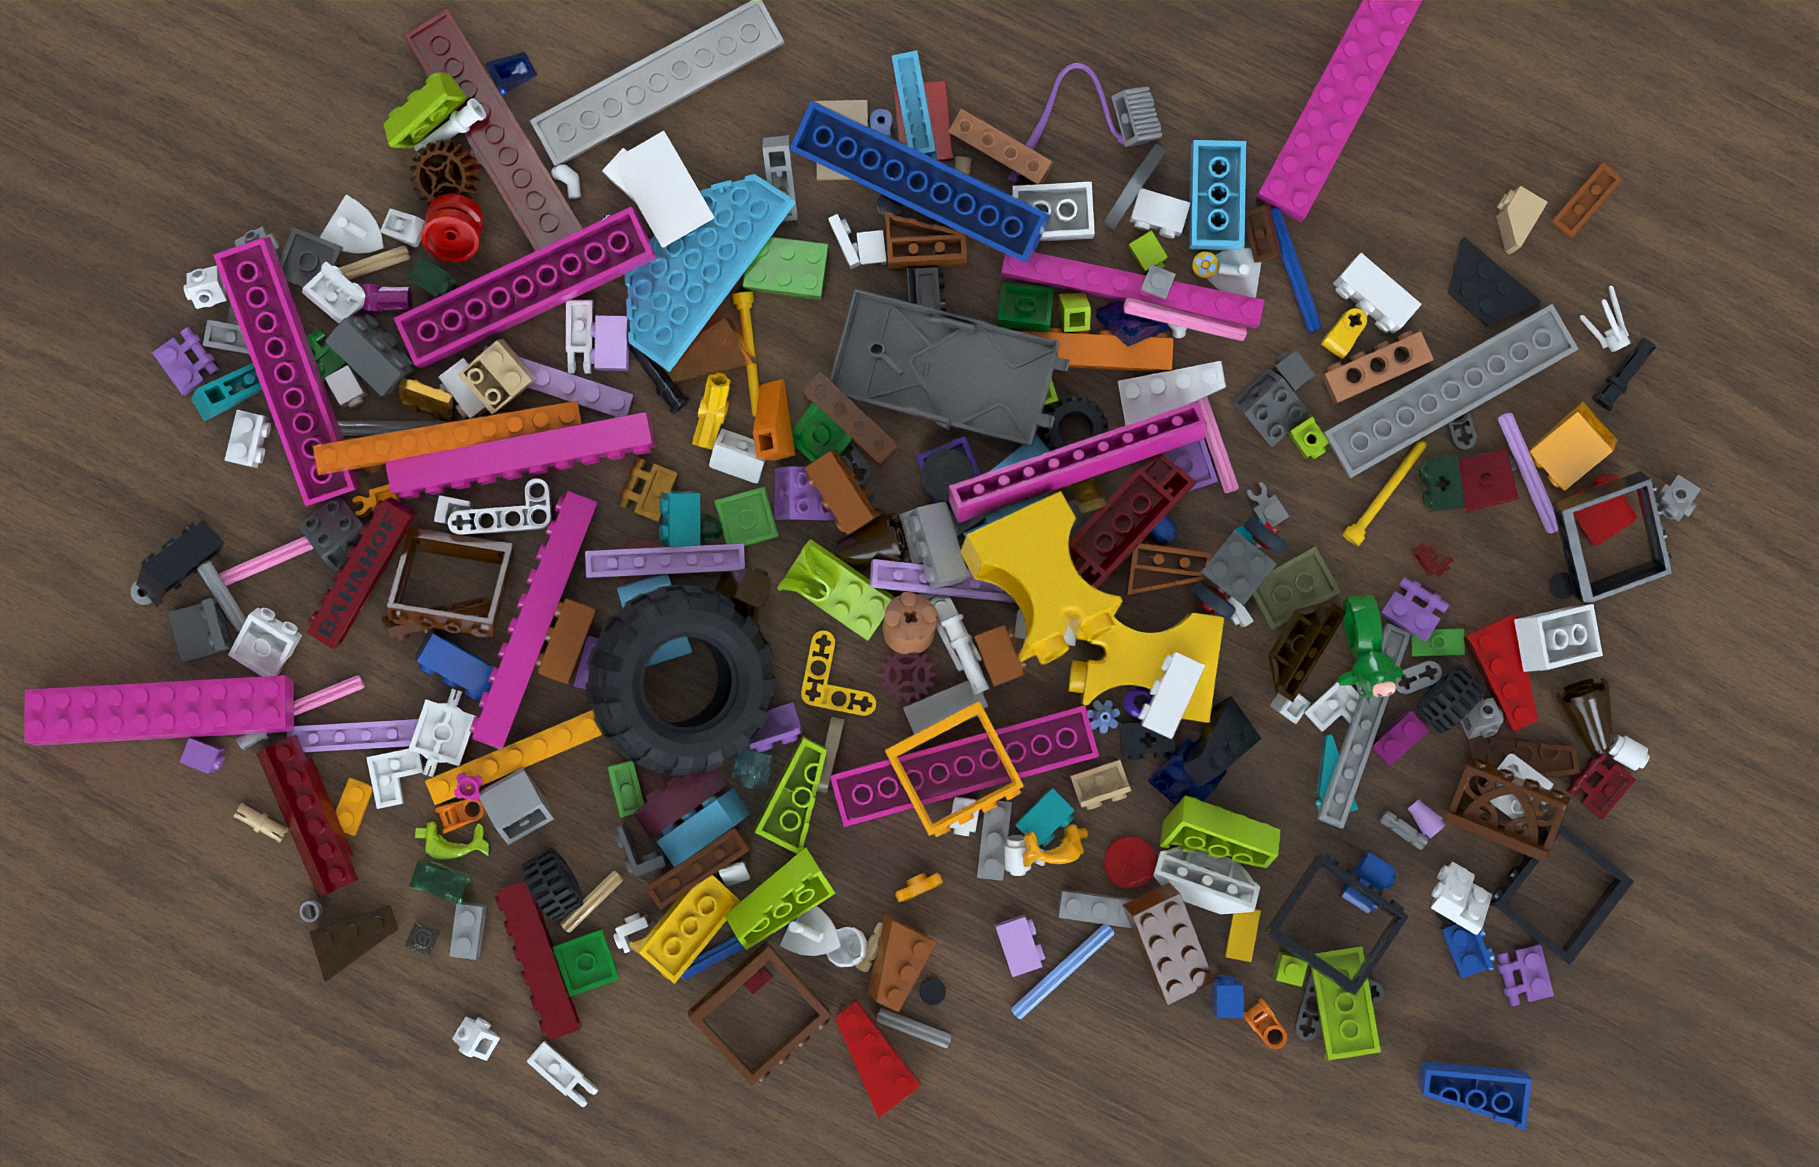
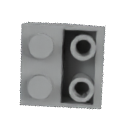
M523 767L479 792V799L494 827L508 845L554 820L546 797Z

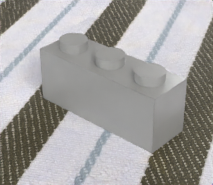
M946 501L917 507L909 514V527L914 532L917 540L916 550L919 557H922L926 581L930 583L931 589L962 582L969 575L964 559L960 554L961 549Z
M969 680L903 707L913 733L916 734L977 701H980L983 709L988 707L982 692L973 694Z
M1061 889L1057 915L1059 918L1131 928L1122 905L1134 899Z

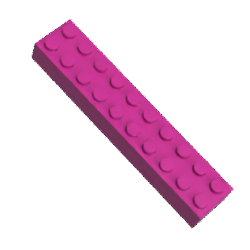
M1422 0L1361 1L1261 186L1256 199L1273 208L1281 209L1282 213L1299 222L1306 218Z
M629 207L395 317L394 321L414 365L424 369L658 258L637 211Z
M271 237L261 238L214 254V259L305 506L360 488L361 484L355 469L318 475L313 446L344 441Z
M644 412L385 462L391 494L398 495L399 498H404V500L419 498V493L421 492L435 495L445 493V488L447 487L455 488L456 490L471 488V483L473 482L481 483V485L493 484L497 482L496 478L499 477L507 478V480L519 479L523 477L522 473L525 472L533 473V475L548 473V468L551 467L558 468L559 470L574 468V463L581 462L584 465L600 463L599 458L607 457L610 460L626 458L625 453L633 452L636 455L651 453V448L657 446L651 416Z
M287 676L25 690L24 742L36 746L294 732V680Z
M1085 705L994 729L1019 778L1099 757ZM987 732L898 756L923 805L1012 781ZM889 759L830 775L844 827L914 808Z

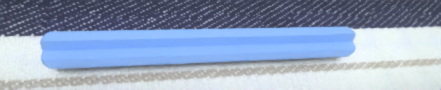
M1103 924L1011 1008L1012 1013L1018 1019H1022L1114 935V930L1109 925Z

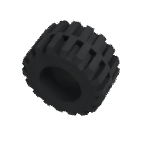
M1071 396L1070 398L1060 399L1059 402L1051 406L1046 414L1055 416L1052 428L1042 426L1041 431L1044 444L1049 451L1070 445L1061 438L1059 427L1065 417L1073 414L1080 415L1088 421L1090 425L1089 438L1109 432L1108 420L1104 416L1103 409H1100L1096 402H1091L1086 397Z
M1464 665L1455 666L1446 672L1424 694L1417 705L1416 712L1439 734L1444 733L1457 725L1482 698L1486 686Z
M549 848L522 864L523 877L533 898L544 914L551 920L557 921L583 906V895L579 884L569 866L557 851Z

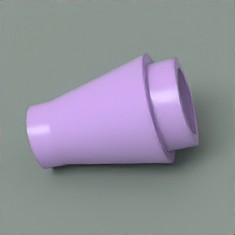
M1420 799L1407 809L1412 814L1423 835L1426 834L1430 839L1446 826L1442 821L1443 817L1422 803Z

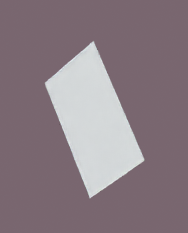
M665 131L660 132L612 160L662 248L715 218Z

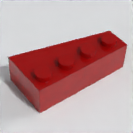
M1508 614L1464 636V641L1491 697L1494 698L1497 706H1500L1502 709L1503 722L1507 730L1512 732L1538 721L1528 671L1524 672L1514 621L1517 619L1516 614Z
M856 998L839 1011L835 1019L879 1119L921 1086V1082Z

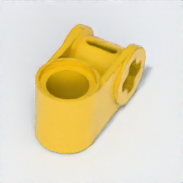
M1357 308L1344 312L1327 333L1321 345L1343 359L1366 326V314ZM1356 315V322L1359 324L1351 327L1349 325L1351 320L1348 317Z

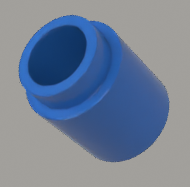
M1166 515L1149 534L1157 544L1163 542L1167 545L1178 536L1175 533L1178 527Z

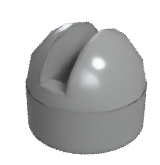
M314 900L307 901L300 907V916L306 922L317 921L323 914L321 903Z

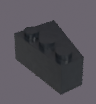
M204 520L196 525L191 523L182 531V536L176 540L171 538L162 546L161 552L157 555L152 553L141 562L142 567L136 585L156 607L163 603V596L173 588L178 590L182 586L180 582L193 572L196 574L198 572L197 568L201 563L208 560L211 561L221 552L224 545L223 540Z

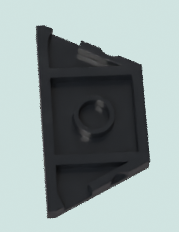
M1463 237L1460 240V247L1454 264L1448 294L1487 327L1541 303L1537 297L1467 238Z

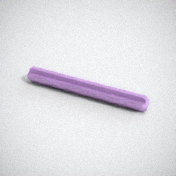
M1505 413L1498 417L1500 426L1546 532L1554 533L1558 531L1553 506L1513 414Z

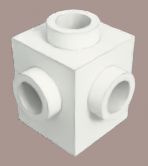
M217 265L205 269H196L193 272L187 273V284L184 285V292L187 299L193 301L196 309L211 307L217 303L227 301L226 289Z
M465 1017L452 1039L460 1046L458 1050L464 1055L471 1058L475 1056L487 1061L500 1037L490 1029L491 1024L479 1017L476 1020Z

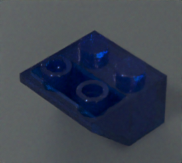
M1188 737L1175 748V751L1169 755L1170 757H1167L1147 781L1175 806L1185 795L1203 801L1216 789L1227 770L1223 771L1218 777L1198 787L1183 767L1194 745V742Z

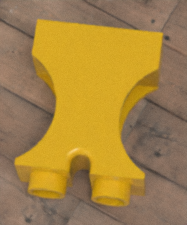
M1061 491L967 534L960 551L975 580L989 582L1000 587L1019 606L1024 617L1026 629L1024 645L1018 656L1020 662L1036 655L1040 663L1045 664L1067 652L1069 647L1063 638L1068 629L1067 626L1071 628L1074 636L1083 632L1088 642L1106 635L1116 627L1112 618L1122 603L1120 596L1105 594L1091 587L1075 570L1069 555L1068 540L1070 530L1076 518Z
M1188 613L1173 627L1157 633H1144L1130 629L1113 617L1112 620L1116 627L1106 635L1088 643L1100 646L1103 650L1102 657L1099 660L1086 659V662L1072 661L1068 691L1081 693L1080 704L1089 705L1099 694L1116 686L1138 685L1151 690L1155 680H1161L1165 672L1161 670L1166 656H1172L1173 652H1177L1205 665L1181 719L1209 723L1224 617ZM1083 632L1076 635V639L1087 641Z

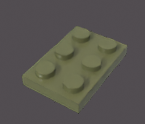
M1313 547L1273 569L1253 593L1252 597L1269 628L1274 630L1288 622L1295 609L1325 602L1341 593L1317 547Z

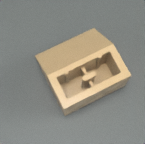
M504 339L496 340L458 374L492 415L520 395L538 379Z

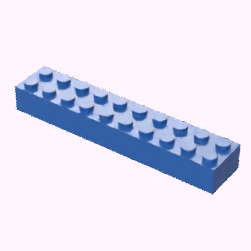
M810 102L789 148L791 151L1024 263L1030 262L1052 216L1050 213L817 102Z

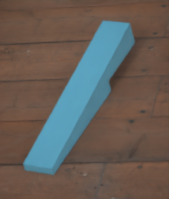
M912 51L893 55L892 61L907 144L909 147L938 160L918 52Z

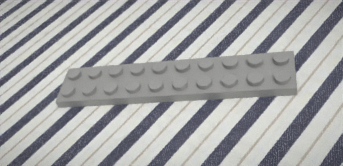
M751 0L531 119L530 122L554 166L557 167V165L566 163L784 45L785 42L762 0Z
M1551 304L1323 434L1350 479L1577 351L1578 347L1555 307Z

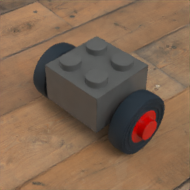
M1252 516L1243 527L1251 533L1252 539L1255 542L1251 544L1234 530L1202 570L1205 576L1218 585V589L1209 587L1201 581L1192 589L1193 594L1203 601L1200 604L1211 614L1217 612L1227 620L1231 618L1236 609L1228 602L1227 597L1223 593H1228L1240 604L1245 605L1277 565V563L1261 551L1262 548L1260 546L1264 549H1271L1277 555H1281L1288 546L1286 542L1277 536L1279 531L1268 522L1263 525Z

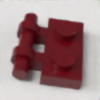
M1605 753L1597 754L1594 758L1591 757L1586 763L1587 767L1579 776L1576 775L1571 780L1572 784L1566 790L1573 797L1580 790L1586 793L1580 803L1601 820L1636 781L1617 763L1613 762L1608 769L1602 764L1608 758ZM1597 772L1602 777L1591 787L1587 782Z

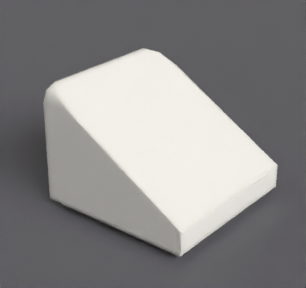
M1278 693L1270 706L1297 724L1311 703L1300 694L1297 695L1294 702H1291Z
M744 860L726 865L719 870V874L726 886L750 879L746 861Z

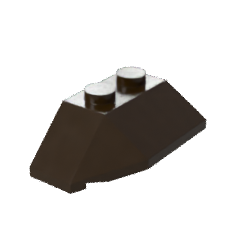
M1326 601L1295 609L1268 654L1275 691L1291 702H1294L1347 613L1334 602Z

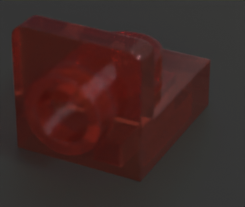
M1422 543L1411 549V552L1427 576L1436 574L1439 577L1451 569L1449 564L1454 561L1451 556L1437 563L1435 559L1438 557L1431 546H1425Z

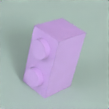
M596 316V322H591V337L595 338V348L590 350V363L595 364L597 371H629L628 333L630 332V321L627 316Z
M1024 914L995 924L1012 977L1042 967L1041 960H1044L1045 956L1041 945H1035L1032 935L1037 933L1032 919L1027 920Z

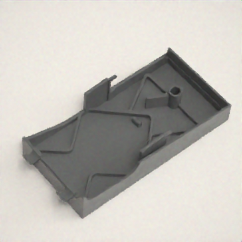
M854 289L830 381L852 400L1033 447L1038 425L1052 428L1055 416L1042 414L1053 370L1057 369L1067 372L1070 359L1057 357L1060 348L1058 340L1044 339L997 327L983 321Z

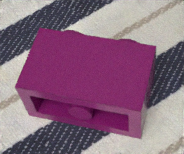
M1406 710L1374 739L1371 750L1385 765L1391 766L1429 730L1412 711Z

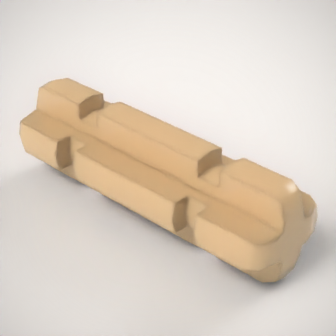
M881 922L877 924L874 929V935H871L867 942L866 957L856 965L863 972H868L872 965L871 961L877 956V943L883 926Z

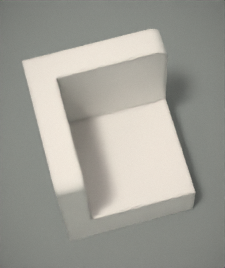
M883 230L857 233L860 263L862 265L873 263L886 265Z
M439 495L434 521L448 524V518L453 512L473 510L474 503ZM462 516L459 517V521L454 522V525L459 527L470 524V521L462 519Z

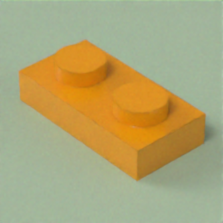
M352 777L348 779L335 813L343 831L356 836L372 797L373 787Z

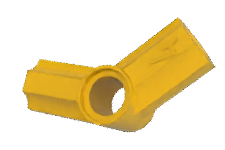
M717 372L708 376L705 393L698 411L699 420L693 436V445L710 450L714 448L721 424H724L729 407L727 397L731 380L726 377V374Z

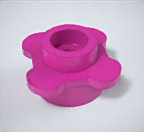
M464 772L459 773L456 778L458 785L454 790V795L457 798L471 799L472 801L478 800L480 798L479 787L483 783L482 777L479 775L474 777L468 776ZM467 784L471 785L470 789L466 788Z

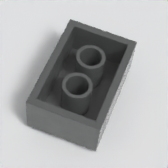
M363 313L344 318L325 340L381 396L399 391V384L402 378L410 380L420 369L414 365L409 352L403 351L397 345V340L391 334L384 332L378 326L377 320L369 314Z

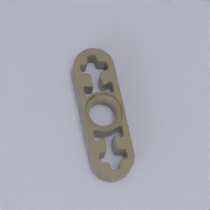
M833 716L831 718L824 746L827 752L817 787L819 792L827 793L845 719Z

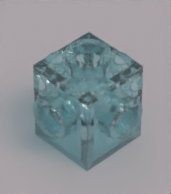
M746 749L736 757L731 778L740 780V786L751 789H755L756 785L767 787L775 756Z

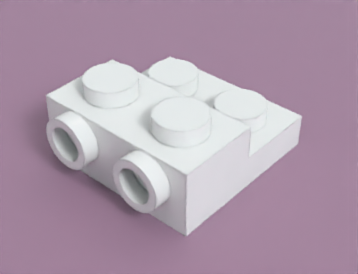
M256 608L249 614L228 654L262 677L279 676L285 662L293 654L302 637V634L297 632L298 628L293 623H282L274 618L275 613L268 608Z
M1454 862L1449 866L1444 865L1437 876V879L1440 881L1431 894L1434 897L1431 908L1477 935L1482 930L1492 894L1474 884L1475 875Z

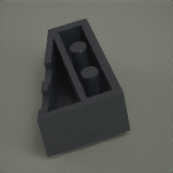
M1232 696L1212 707L1210 721L1203 725L1202 733L1194 743L1183 767L1196 785L1200 787L1218 777L1262 739Z

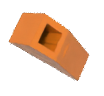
M784 379L760 385L753 428L756 458L776 461L795 456Z

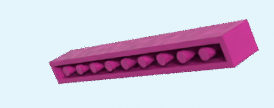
M1035 252L1029 263H1024L1005 253L1000 276L1077 293L1085 292L1087 295L1125 302L1127 298H1132L1256 329L1259 326L1264 300L1175 281L1172 282L1168 295L1164 300L1141 290L1146 275Z
M1196 401L949 486V502L958 523L1204 439L1207 422Z
M567 491L566 497L560 496L555 508L559 515L556 522L550 521L545 534L550 536L547 546L541 544L536 557L537 560H540V564L537 570H531L527 580V584H530L531 587L528 594L522 593L517 608L522 609L519 618H513L509 626L508 633H511L512 636L509 643L503 642L498 657L502 658L500 667H494L488 682L493 683L490 692L484 691L479 704V707L483 708L480 718L474 717L469 729L470 732L474 733L472 736L473 740L500 750L503 749L597 505L596 501Z

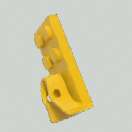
M711 875L680 896L645 938L634 943L630 942L629 946L661 972L666 979L675 984L726 922L725 915L737 906L741 900Z

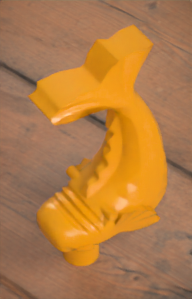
M1068 824L1064 827V837L1060 839L1062 843H1060L1059 847L1045 852L1040 850L1035 834L1033 832H1026L1024 842L1027 850L1022 854L1024 867H1030L1036 859L1051 864H1066L1077 860L1084 853L1081 839L1088 836L1086 828L1078 829L1076 824Z

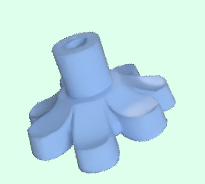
M1099 700L1092 702L1094 710H1087L1088 718H1092L1090 721L1091 729L1094 730L1099 727L1101 734L1107 733L1108 726L1115 729L1118 726V722L1114 718L1120 715L1119 709H1112L1113 702L1111 700H1105L1103 705Z

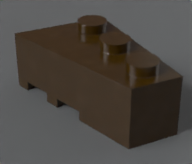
M745 568L723 572L714 591L733 599L737 605L748 611L758 621L769 598L772 579L768 577L769 573L759 568H754V570Z
M391 905L319 927L309 932L325 982L332 979L398 931Z

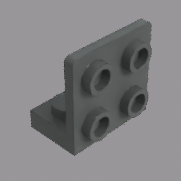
M1269 368L1231 403L1235 411L1247 418L1271 447H1274L1309 413L1308 409L1284 378Z
M341 495L332 498L298 525L301 532L334 573L340 567L347 564L349 559L346 556L354 544L358 545L362 538L359 536V533L364 526Z
M216 598L202 600L200 604L168 613L181 662H188L231 650L232 642L224 613Z
M625 823L617 827L618 832L615 833V838L620 848L624 847L627 857L624 858L629 873L634 872L635 877L670 863L665 853L660 855L659 850L640 858L628 824Z

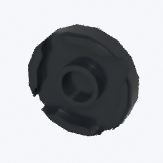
M952 449L936 451L927 458L922 469L924 488L932 497L939 501L949 502V486L974 478V470L970 460L965 454Z

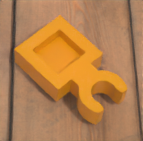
M389 484L370 489V497L368 498L357 496L352 499L356 505L364 504L362 510L355 512V515L359 518L367 517L379 500L383 501L392 497L400 502L398 495L391 494Z

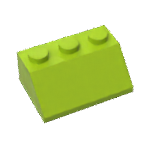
M432 74L425 81L426 85L421 90L412 92L407 97L408 101L402 107H397L388 115L389 119L383 124L388 144L391 148L413 149L415 144L427 137L468 99L450 74Z

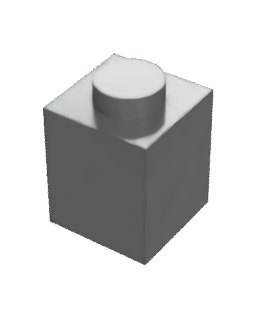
M1297 350L1291 354L1288 351L1284 352L1275 359L1277 365L1272 368L1276 374L1284 378L1293 391L1316 375Z

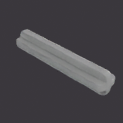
M208 560L201 563L197 568L200 575L237 632L241 631L246 617L211 561Z
M884 1008L879 1010L876 1021L943 1048H948L952 1039L949 1033Z

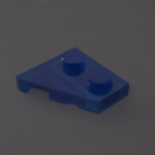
M1120 301L1097 309L1096 318L1127 347L1168 329V323L1125 313L1124 303Z

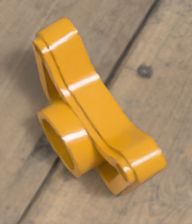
M922 873L907 880L908 887L896 892L897 900L899 903L905 902L940 886L943 883L940 874L935 873L927 878L926 874Z

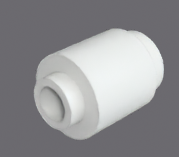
M1617 735L1613 739L1614 743L1608 751L1612 758L1634 771L1639 767L1641 769L1644 768L1650 758V755L1647 754L1648 748L1627 736Z
M1023 835L1007 837V843L1004 844L1005 870L1009 871L1013 876L1025 875L1026 871L1031 869V865L1030 867H1024L1022 854L1027 850Z

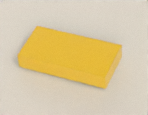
M1255 909L1253 912L1232 913L1225 951L1226 958L1247 962L1252 961L1261 910Z

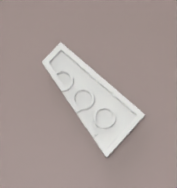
M1222 361L1118 381L1125 424L1129 425L1188 405L1226 388Z

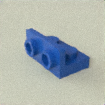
M1457 923L1441 928L1461 979L1486 969L1489 971L1494 969L1492 962L1495 961V957L1489 946L1486 947L1482 939L1485 936L1483 927L1477 935Z

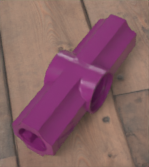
M376 284L359 285L366 296L364 305L358 312L381 313L382 310L410 311L411 292L409 287H382Z

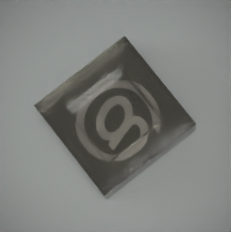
M416 921L405 947L429 957L440 931Z

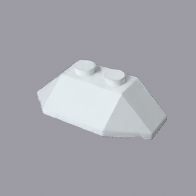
M1181 846L1160 852L1153 876L1162 886L1170 882L1180 892L1183 901L1218 914L1253 912L1255 910L1260 886L1253 881L1240 863L1233 862L1228 857H1208L1209 852L1196 849L1193 850V853L1184 852Z

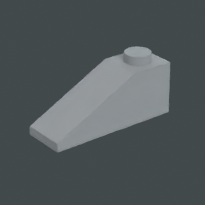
M789 135L763 138V156L767 182L796 202L791 150H789ZM796 203L783 221L798 220Z

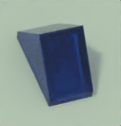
M525 52L489 61L485 64L502 95L537 75Z

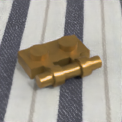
M402 378L399 384L400 400H402V405L410 407L411 411L417 413L422 411L430 414L432 418L439 421L442 419L452 421L454 417L452 394L441 388L434 389L426 386L418 380Z
M637 457L634 467L631 466L628 472L630 477L625 488L621 489L619 494L621 499L618 506L628 509L631 500L638 503L634 510L635 513L659 522L662 516L659 511V500L662 499V492H672L679 474L656 464H653L650 473L643 471L647 461ZM640 478L646 480L641 495L635 493Z

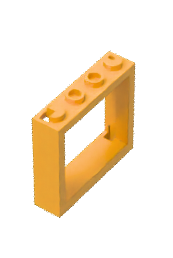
M980 701L885 749L929 836L935 834L938 837L949 832V825L957 821L962 825L974 818L972 813L980 809L985 813L998 806L997 800L1003 797L1010 800L1020 794V788L1024 787ZM978 715L1012 782L932 824L898 756Z

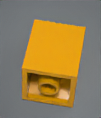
M1582 401L1536 442L1529 452L1534 464L1538 468L1543 467L1549 473L1548 479L1555 487H1561L1565 491L1612 453L1618 440Z

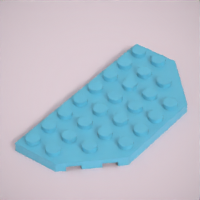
M756 174L745 176V179L736 182L729 180L714 184L709 189L699 191L715 218L664 248L661 247L654 235L650 242L658 259L624 275L625 285L628 290L626 307L627 318L630 321L629 343L669 372L796 203L792 198Z

